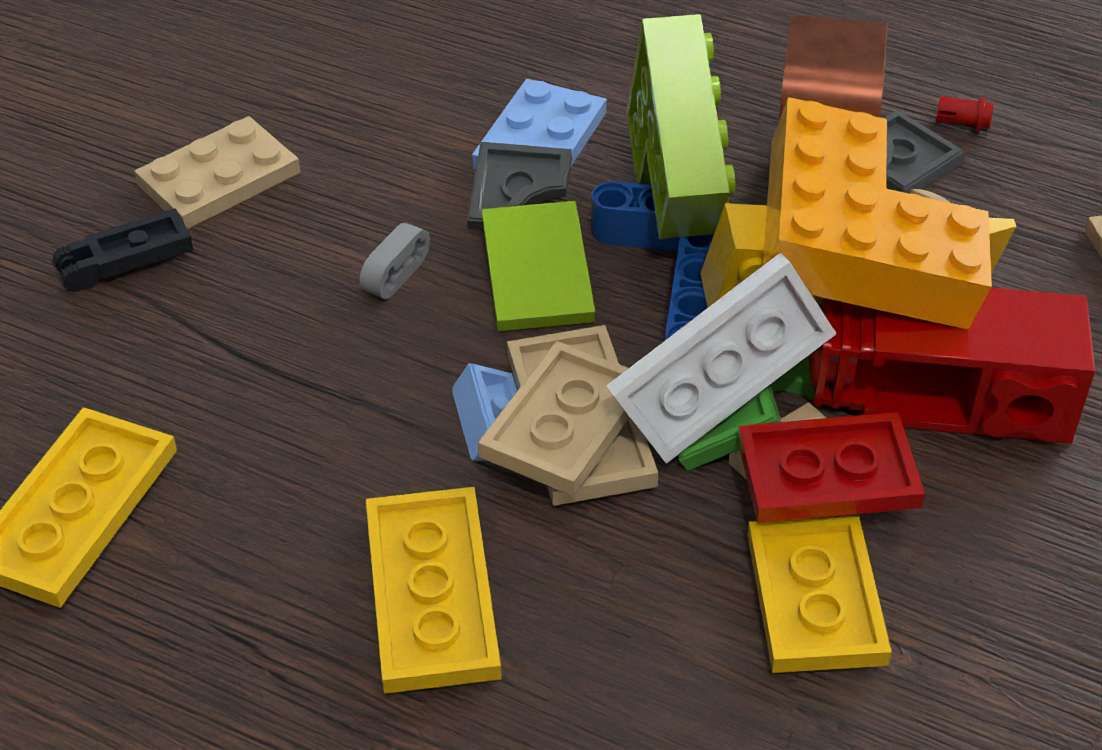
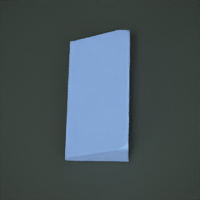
M468 363L453 385L452 393L471 460L487 461L478 456V441L516 394L517 388L512 373Z

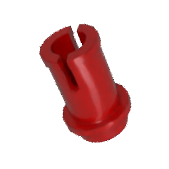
M940 95L936 123L976 127L975 132H980L981 128L990 129L994 103L986 102V97H981L980 101Z

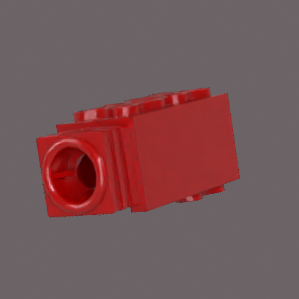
M991 288L969 329L823 298L822 304L818 305L837 334L823 343L809 356V384L814 388L813 406L821 407L822 404L837 409L840 406L850 407V410L862 411V415L899 412L904 428L1072 444L1095 374L1087 296Z

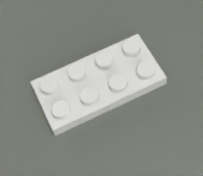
M780 252L606 386L665 463H668L837 333L791 262Z

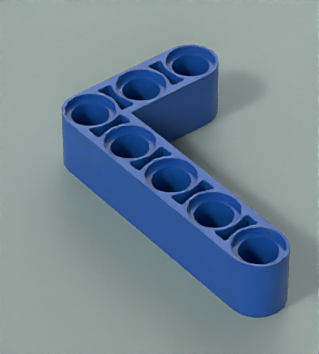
M605 182L596 186L591 193V234L596 240L609 245L678 251L665 333L666 340L707 309L700 273L714 234L659 239L651 185Z

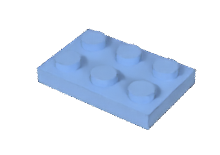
M526 78L481 142L571 149L572 166L606 114L607 99L590 95L583 91H574L551 85L544 81ZM480 144L472 154L473 169H476Z

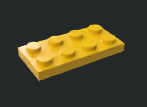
M83 407L0 510V587L61 608L176 453L177 448L174 436Z
M475 487L366 499L384 694L501 680V663Z

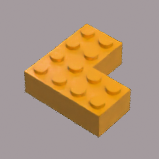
M788 97L771 141L763 265L781 252L791 262L813 296L969 329L992 287L988 211L975 209L967 205H958L926 198L917 194L886 189L887 119L875 117L864 112H853L830 107L815 101H804Z

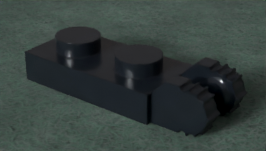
M174 208L87 235L85 239L69 243L66 247L57 248V251L53 252V260L51 261L54 268L56 267L61 273V278L59 279L62 286H65L68 292H80L81 289L86 290L94 287L100 278L105 279L117 274H123L145 265L193 251L194 249L191 235L177 209Z

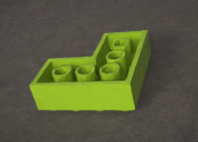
M701 14L642 19L626 114L636 183L649 184L652 187L659 239L714 234L724 205L729 203L728 196L735 194L734 168L732 165H725L723 150H727L728 147L727 125L725 120H718L716 106H719L721 102L720 81L718 76H711L709 62H713L714 57L713 39L711 33H704Z

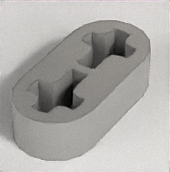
M406 222L399 224L366 259L360 273L359 284L361 289L383 299H388L394 295L424 261L430 246L429 232Z

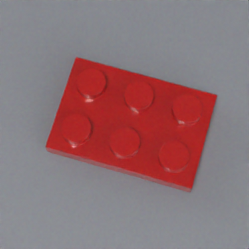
M899 412L743 425L738 428L737 441L757 523L923 507L925 491Z

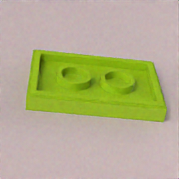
M576 201L482 209V224L497 332L595 322V307Z

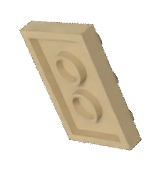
M250 116L235 121L210 135L197 139L187 146L134 170L137 185L164 211L176 208L187 229L301 173L299 158Z
M556 341L478 441V456L574 496L630 418L606 386L629 368Z

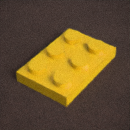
M859 515L765 523L749 522L747 537L772 673L889 666L892 652Z

